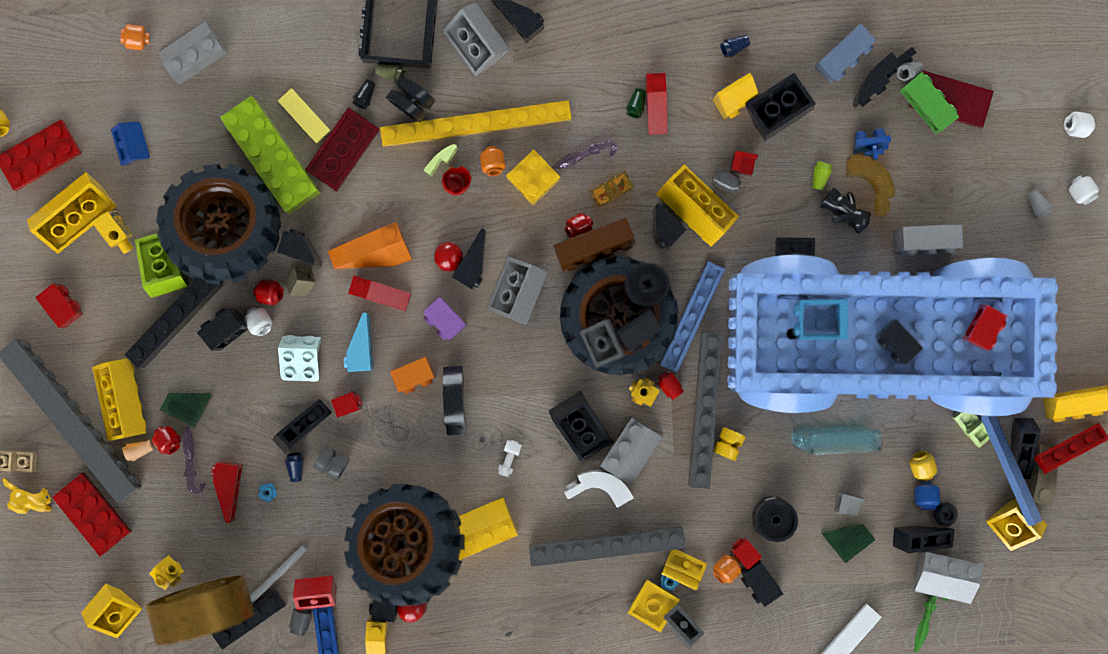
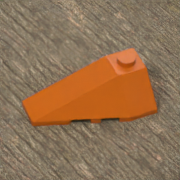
M397 222L328 251L334 269L392 267L413 260L400 225Z

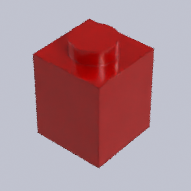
M356 391L331 400L337 418L361 410V405H363L361 396L356 394Z
M740 537L732 543V552L747 570L762 558L746 537L743 539Z

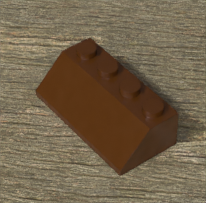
M625 217L553 246L562 271H573L584 263L591 264L600 257H610L616 251L621 249L625 251L632 248L635 244V237Z

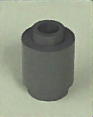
M717 169L711 184H714L720 190L732 194L733 191H738L741 181H739V176Z
M293 608L289 624L290 633L299 636L305 635L309 628L312 611L309 609L297 610Z

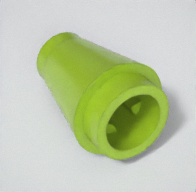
M817 161L816 166L814 165L812 188L824 189L833 171L831 170V164Z

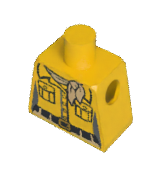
M117 210L107 211L92 221L94 227L111 248L119 246L123 254L134 249L128 240L133 234Z

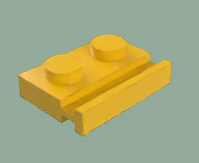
M674 549L670 550L661 574L697 590L707 563Z

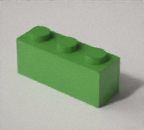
M921 72L899 91L932 131L938 134L959 118V116L957 115L956 108L948 104L944 99V94L932 85L931 78Z

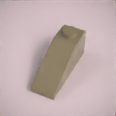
M1039 443L1036 456L1052 447ZM1034 460L1031 479H1029L1027 487L1034 502L1051 506L1056 491L1058 468L1044 474L1036 460Z

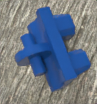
M883 128L874 130L872 133L873 138H867L864 131L856 132L855 144L853 146L854 154L864 153V156H870L872 161H876L879 154H884V150H888L891 136H886Z

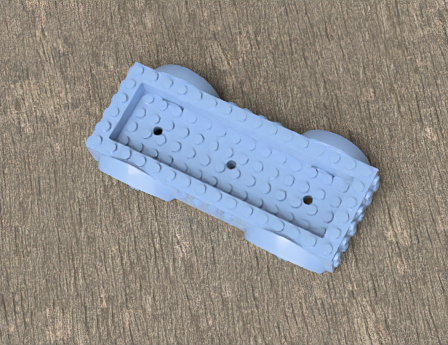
M783 255L754 261L744 266L740 273L732 275L731 279H729L731 298H729L728 307L731 310V317L728 319V329H730V337H728V348L730 349L728 368H730V376L727 378V386L730 387V391L738 392L740 398L750 405L772 411L800 413L827 409L833 405L838 394H857V398H869V395H876V398L888 399L889 395H896V399H908V395H916V399H928L929 395L934 403L954 411L977 415L1004 416L1025 411L1033 397H1054V393H1056L1057 384L1054 381V373L1057 371V364L1055 362L1057 323L1055 322V314L1057 313L1058 306L1055 302V294H1057L1058 285L1055 283V278H1034L1029 267L1022 262L1004 258L972 259L941 267L935 270L932 276L927 272L917 273V276H910V272H898V276H890V272H878V275H870V272H858V275H840L836 266L829 260L804 255ZM847 299L848 339L799 340L797 336L793 340L788 339L786 336L787 330L793 328L794 324H797V316H794L793 306L796 304V300ZM836 304L804 305V334L836 333ZM980 304L988 305L1008 316L1005 328L996 337V345L989 351L982 350L962 339ZM897 319L924 348L907 365L895 363L890 357L891 353L888 349H882L876 342L878 339L875 335L891 320Z

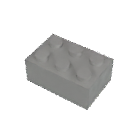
M962 224L910 226L893 230L894 253H900V256H912L918 254V252L920 255L937 254V251H939V255L957 253V249L963 248Z

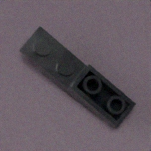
M913 47L897 58L891 52L871 70L855 96L854 108L858 105L865 106L871 101L870 97L876 93L878 96L887 89L886 85L890 82L889 78L897 73L896 68L903 63L913 61L912 56L917 53Z

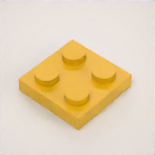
M646 579L627 613L661 633L667 623L664 616L679 603L680 598Z

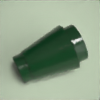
M636 88L625 108L627 110L626 114L629 117L638 119L644 114L645 90Z

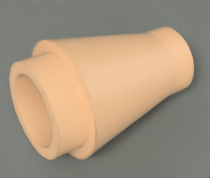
M150 439L129 443L122 447L128 462L131 460L134 462L154 450Z

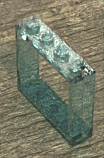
M862 425L793 429V433H791V444L794 445V448L807 454L882 451L881 430Z

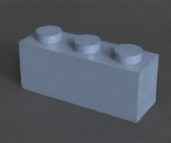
M860 23L815 68L830 83L834 80L838 82L846 75L844 70L847 67L852 69L860 61L858 57L862 53L866 56L874 48L872 44L876 39Z

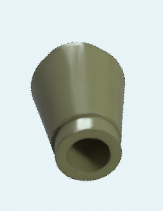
M378 63L375 71L376 75L393 83H396L401 75L405 77L406 73L405 68H402L401 65Z

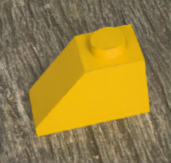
M369 617L366 622V654H386L389 622L371 621L372 617Z

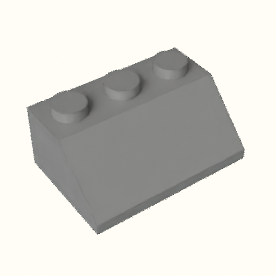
M477 3L461 8L442 30L475 77L498 62L510 50Z
M205 21L158 53L173 80L181 85L226 55L227 51L207 21Z
M508 257L487 310L527 325L548 272L534 265Z
M630 416L600 462V466L632 485L663 437Z
M930 552L919 553L913 591L971 604L981 584L983 565Z

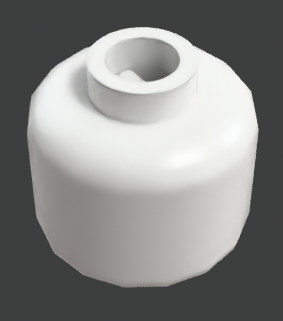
M1073 112L1066 117L1064 129L1069 136L1086 138L1095 129L1094 118L1089 113Z
M1080 175L1071 181L1072 185L1068 191L1076 203L1087 205L1098 197L1099 188L1091 177L1086 176L1082 178Z
M252 307L246 312L244 323L251 334L263 336L271 330L273 321L265 308Z

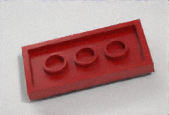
M60 119L1 153L0 168L12 189L18 191L79 156L82 152L65 122Z
M81 473L52 497L100 557L132 532L85 473Z

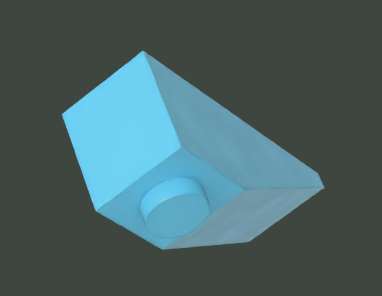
M362 313L346 352L347 357H344V367L347 368L348 372L374 370L369 313Z

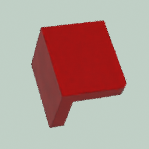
M735 151L732 156L730 172L752 176L758 155Z

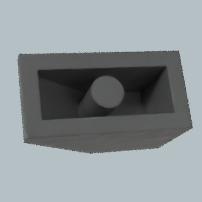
M678 604L664 616L676 637L688 650L703 638L704 632Z

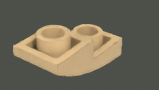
M0 451V471L37 472L38 453Z

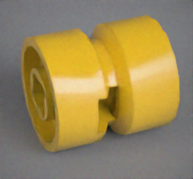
M723 427L719 435L721 440L716 442L713 452L736 461L740 452L738 447L743 445L746 436Z

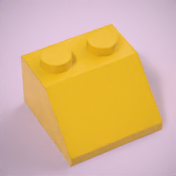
M749 73L719 91L712 101L724 120L728 117L733 119L740 114L739 110L746 107L745 104L759 95L752 74Z
M1016 499L1006 503L986 521L1010 551L1042 538L1047 527V523L1043 519L1037 524L1028 526Z
M105 583L83 609L81 615L87 627L118 638L140 613L142 608L122 590Z

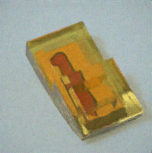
M626 171L593 188L590 190V193L600 208L633 189L634 185Z

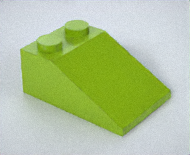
M157 233L135 240L142 287L151 298L188 287L186 274L182 273L180 268L170 260L161 246Z

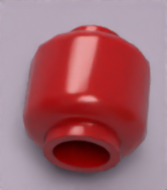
M578 213L566 221L564 230L570 239L593 230L592 225L594 223L589 215L585 216L582 213Z
M261 280L254 287L253 294L258 303L273 306L283 299L284 289L277 281Z
M161 426L154 431L152 443L161 454L171 455L180 448L181 437L171 426Z

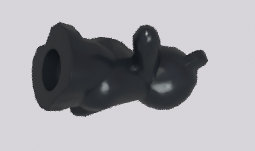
M833 187L819 207L828 209L835 215L831 219L833 223L848 221V226L853 228L857 234H860L862 230L868 227L871 213L856 209V201L852 192H848L846 198Z

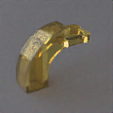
M849 156L846 164V177L862 178L868 181L875 192L874 217L886 216L890 209V202L887 201V198L895 197V186L889 172L874 159L865 156Z

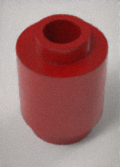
M665 371L658 377L657 385L668 398L670 397L674 400L684 392L682 389L683 385L672 372L668 373Z

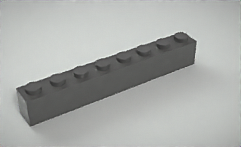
M701 333L688 482V485L692 488L710 489L723 334Z
M682 526L532 543L529 544L531 567L682 549L685 548Z

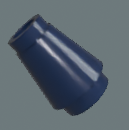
M747 35L725 39L720 44L722 54L726 58H732L750 46V40Z
M296 452L286 455L285 464L291 482L302 480L304 462L302 453Z

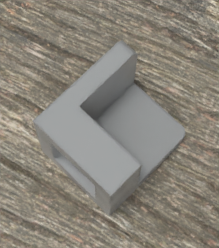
M839 492L835 511L857 516L860 505L865 503V499Z

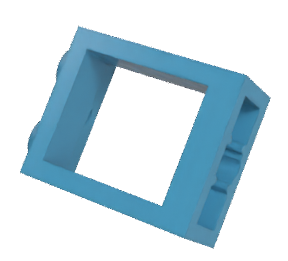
M847 299L796 300V304L793 306L794 316H797V324H794L793 332L794 335H797V339H848ZM836 304V333L804 334V305Z

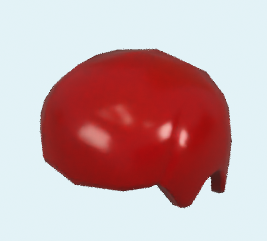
M464 166L450 167L442 175L441 184L443 189L450 195H462L469 189L472 177L470 171Z
M448 241L440 243L434 252L435 264L446 272L454 271L458 268L463 259L459 246Z
M427 602L416 606H397L396 611L403 621L414 623L426 613Z

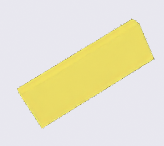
M292 88L278 100L317 144L331 132Z

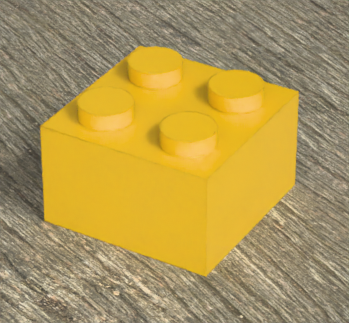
M535 150L531 151L506 175L509 182L532 206L560 181V176Z

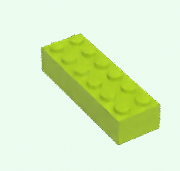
M252 95L220 117L286 213L292 214L321 194L264 109Z

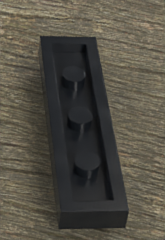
M275 589L253 605L255 614L251 618L214 632L211 635L223 650L287 604Z

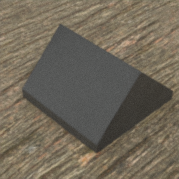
M609 319L580 331L596 368L625 356Z

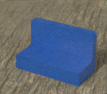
M140 122L119 123L111 129L121 166L129 165L135 160L150 158Z

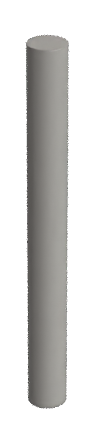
M302 544L250 595L252 603L308 550L305 545Z

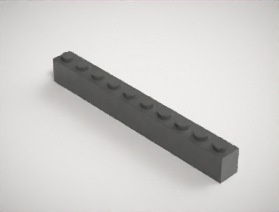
M23 339L13 340L0 351L1 360L117 504L124 502L142 487L139 484L138 477L131 474L127 469L128 466L125 461L116 456L115 449L110 444H107L103 439V434L91 425V419L79 410V404L75 400H71L67 395V389L63 385L58 384L54 373L45 368L42 358L35 355L31 350L32 346Z

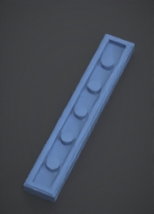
M707 261L678 323L675 338L672 340L667 349L668 351L664 354L659 365L676 373L678 372L725 268Z
M981 416V420L1027 525L1031 526L1041 522V516L997 417Z

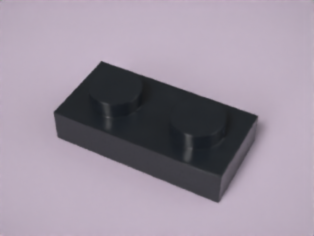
M776 237L775 256L804 255L815 257V238Z

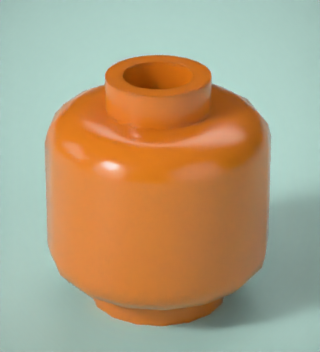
M127 24L124 29L121 28V44H124L126 49L143 50L145 44H149L150 33H146L144 26Z
M494 146L485 148V151L479 156L481 170L488 176H498L506 167L503 151L496 149Z
M723 555L713 565L714 577L722 584L732 583L741 573V562L734 555L731 557Z

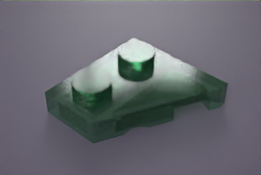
M168 393L159 410L195 428L213 395L210 393Z
M863 524L838 528V530L823 531L821 533L845 564L875 541V538Z

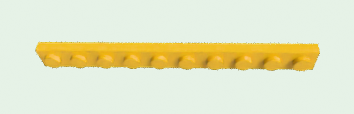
M569 100L426 120L420 123L412 122L380 127L382 146L387 147L571 121L572 119Z

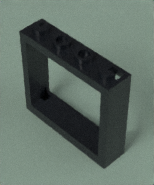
M366 0L361 14L362 19H364V25L360 27L362 45L358 47V57H360L363 63L392 64L431 69L438 0H428L422 60L370 56L375 0Z

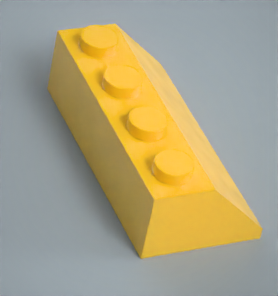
M685 164L656 193L662 202L668 205L677 216L687 223L711 247L740 217Z
M85 172L28 218L27 223L30 232L59 254L93 226L92 221L107 211H112L117 205L102 186Z
M127 358L93 366L92 370L107 441L146 433V422L142 416V403L138 397V384L134 378V365Z
M1108 385L1056 393L1054 397H1042L1045 416L1047 419H1053V422L1066 421L1065 417L1071 416L1072 419L1085 418L1084 414L1090 413L1091 416H1099L1104 414L1103 411H1108Z
M504 497L459 516L462 522L459 527L460 534L465 535V550H460L459 560L518 536V530Z

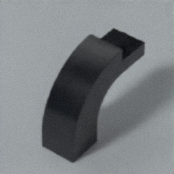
M463 366L443 367V409L447 435L466 434Z

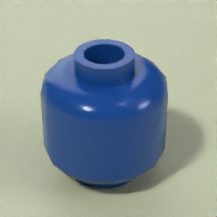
M931 481L920 482L921 485L914 489L915 504L921 510H935L936 506H939L941 503L940 488L933 485Z

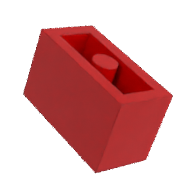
M53 283L35 298L58 328H66L83 315L80 310L81 306L76 300H72L68 295L70 293L63 284Z
M980 304L962 339L982 350L989 351L996 345V337L1005 328L1008 316L988 305Z
M333 575L296 579L293 590V601L296 609L303 610L335 606L337 587Z

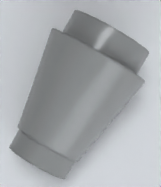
M920 62L903 63L897 70V76L901 81L910 82L923 71V65Z
M1038 190L1027 195L1034 216H1037L1039 220L1053 213L1052 206Z

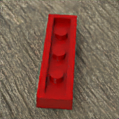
M1097 423L1038 454L1034 459L1044 474H1047L1107 442L1108 435L1102 426Z

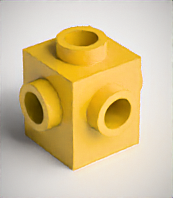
M646 377L643 380L640 378L638 381L634 380L629 388L633 402L640 406L644 403L649 407L652 406L660 390L653 386L654 382ZM642 388L646 389V393L644 395L640 394V390Z
M168 555L149 574L154 578L155 583L159 587L166 590L170 586L174 588L182 580L180 577L185 571L177 561H174Z

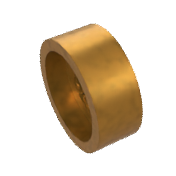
M245 575L229 576L201 583L162 596L145 605L155 644L158 646L199 638L234 626L255 614Z

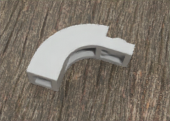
M589 470L577 474L580 482L574 481L566 486L567 489L564 490L567 499H570L586 489L600 488L611 496L616 507L633 499L630 490L621 479L603 470Z

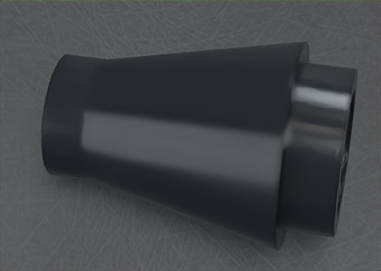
M366 79L352 97L354 99L352 103L358 108L366 110L367 106L371 104L376 84Z

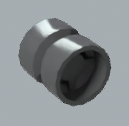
M325 446L313 467L322 473L327 471V476L337 481L350 459L341 454L336 455L335 450Z

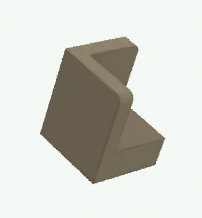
M293 267L286 280L290 296L308 297L315 284L312 268Z

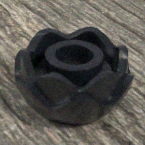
M949 502L940 503L939 506H936L933 517L939 525L950 526L956 522L958 512L953 504Z

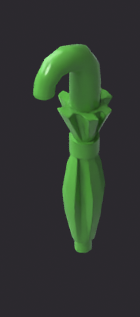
M929 595L928 602L924 601L925 612L916 630L914 652L918 653L926 640L931 614L938 607L935 605L937 596Z

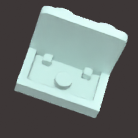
M282 336L278 346L282 380H319L318 352L321 346V337Z

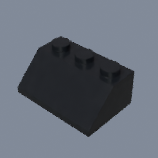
M792 73L745 104L754 126L764 141L813 111L816 105L795 73Z

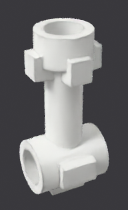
M507 440L504 449L507 455L503 465H499L498 474L509 477L512 474L513 469L510 467L514 455L518 456L522 447L519 442Z

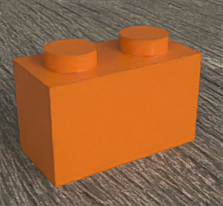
M423 357L390 371L398 393L404 392L405 395L415 391L414 387L421 384L422 387L432 384V379L436 378L428 357Z

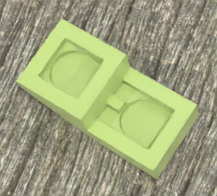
M452 144L443 149L427 164L424 172L432 177L442 161L449 165L458 147Z
M957 411L951 416L977 447L980 448L990 439L983 422L976 414Z

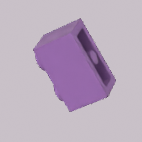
M441 297L435 300L423 312L425 314L424 320L430 326L434 324L438 328L437 334L443 340L447 338L451 341L467 326Z

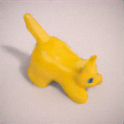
M6 478L2 480L4 485L11 490L7 507L18 514H25L29 509L39 512L52 511V507L47 505L51 503V498L48 490L45 488L40 493L32 494L19 489Z

